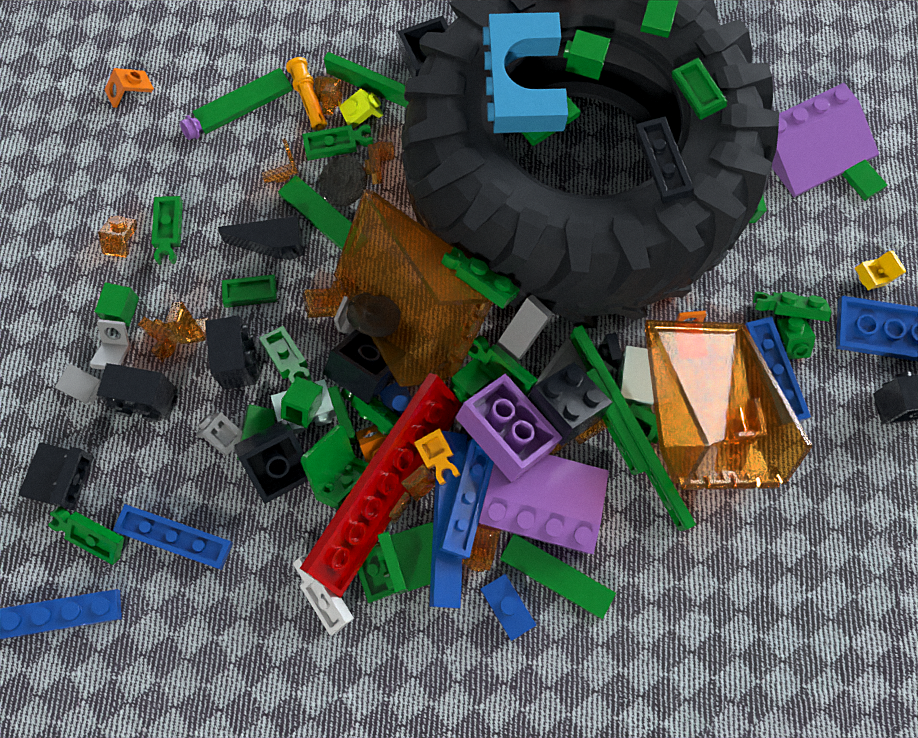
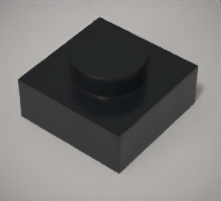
M616 332L605 334L602 344L599 345L601 359L606 360L612 367H618L623 359Z

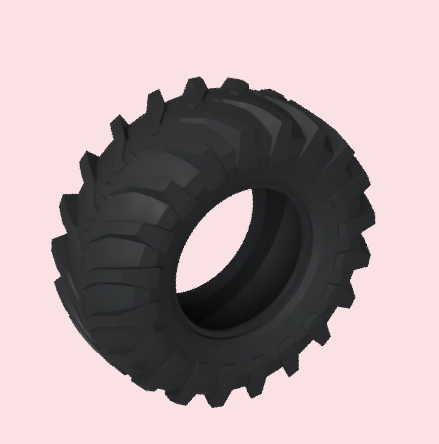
M452 0L449 4L458 18L453 21L444 33L427 32L420 43V49L427 58L421 66L418 76L409 78L406 82L404 99L409 104L406 106L405 125L402 126L401 133L402 150H404L402 154L403 167L411 206L422 231L427 235L429 243L440 261H442L446 252L450 254L453 247L458 248L464 253L466 258L474 257L485 262L491 271L500 276L507 277L511 280L512 284L520 288L516 298L509 303L517 312L529 296L534 295L552 313L561 315L571 321L576 327L582 325L584 329L597 328V316L618 314L628 317L630 320L646 317L648 315L644 306L656 303L661 299L673 297L682 299L691 292L690 285L701 278L706 271H711L719 265L729 254L727 250L732 249L755 213L768 183L772 162L777 149L779 112L771 110L773 103V81L768 63H752L750 34L741 19L723 25L718 23L714 0H678L668 38L640 31L649 0ZM559 12L561 41L558 56H525L512 61L505 69L509 78L517 85L527 89H566L568 97H586L606 102L626 112L638 123L665 116L694 188L693 196L663 204L653 177L637 187L616 194L603 196L577 195L552 188L526 172L509 153L502 139L503 133H494L493 121L487 120V103H492L491 95H486V77H490V70L484 69V52L489 50L488 45H483V27H488L489 14ZM577 30L610 39L607 56L599 80L566 71L568 59L563 58L568 40H574ZM696 58L700 59L727 100V107L702 120H699L672 78L673 70ZM447 268L452 275L456 274V270ZM470 287V289L482 300L489 303L493 307L496 305L491 300L483 296L481 293Z

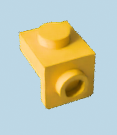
M893 250L886 252L878 259L862 262L854 268L859 275L860 282L866 286L867 290L886 286L906 272V269Z

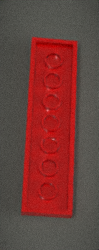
M428 374L299 568L340 598L377 543L378 535L384 532L426 466L414 442L437 429L448 431L462 407V403L438 375Z

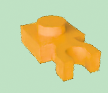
M440 429L414 442L428 469L436 467V478L440 485L446 483L443 478V472L447 469L452 470L455 477L461 475L458 468L448 460L454 456V453Z

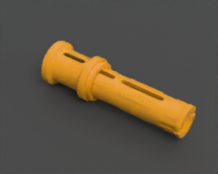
M303 57L293 58L286 63L287 72L293 78V88L301 96L312 130L316 131L317 129V131H320L327 126V121L314 92V79L307 70V60Z

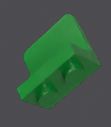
M339 424L332 428L301 458L302 466L316 500L336 510L340 508L369 464L355 457L345 427Z
M432 522L390 535L389 531L378 535L380 543L375 544L379 561H386L388 571L383 574L388 590L394 588L398 596L430 585L433 541Z

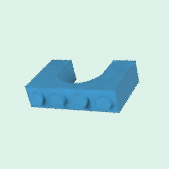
M559 12L489 14L488 27H483V45H488L489 50L484 52V69L490 70V77H486V95H491L492 103H487V120L493 121L494 133L556 132L565 130L568 117L566 89H527L514 83L505 71L512 61L521 57L558 56L561 41Z

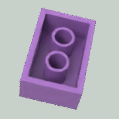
M506 373L465 401L455 417L511 483L548 455L563 438Z

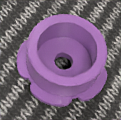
M186 115L185 119L180 121L181 130L188 140L200 137L202 127L197 118H191L189 115Z

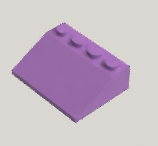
M845 83L779 113L777 149L771 168L793 197L843 174L845 170L864 159L869 161L879 155L860 102Z
M548 454L511 483L494 463L478 524L578 552L594 554L601 524L609 471Z

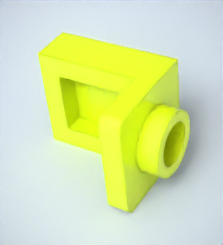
M359 89L339 106L347 125H352L353 129L372 114L378 118L383 116L379 107L381 102L378 97L362 89Z

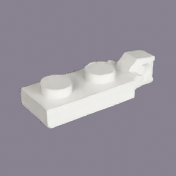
M308 553L299 557L293 565L301 576L303 583L300 587L329 635L332 636L351 622L354 617L342 598L299 569L309 555Z

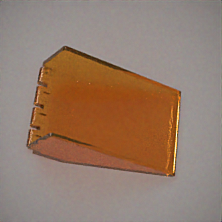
M364 189L334 276L401 387L422 385L429 373L436 374L443 382H447L449 376L453 377L459 371L463 359L466 358L474 342L473 339L476 338L493 302L455 276L456 270L449 269L441 263L446 252L450 254L453 247L373 190Z
M646 320L644 326L659 447L673 482L679 483L682 490H703L704 488L706 490H725L730 488L755 489L756 487L758 489H777L780 486V482L781 484H787L812 449V443L745 324Z

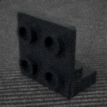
M43 442L39 443L19 491V496L74 510L94 456L72 446L70 449H65Z

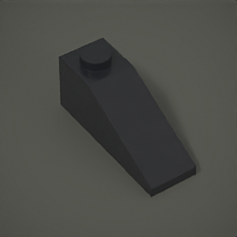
M297 216L218 227V232L226 244L276 259L292 260L298 256H304L301 226Z

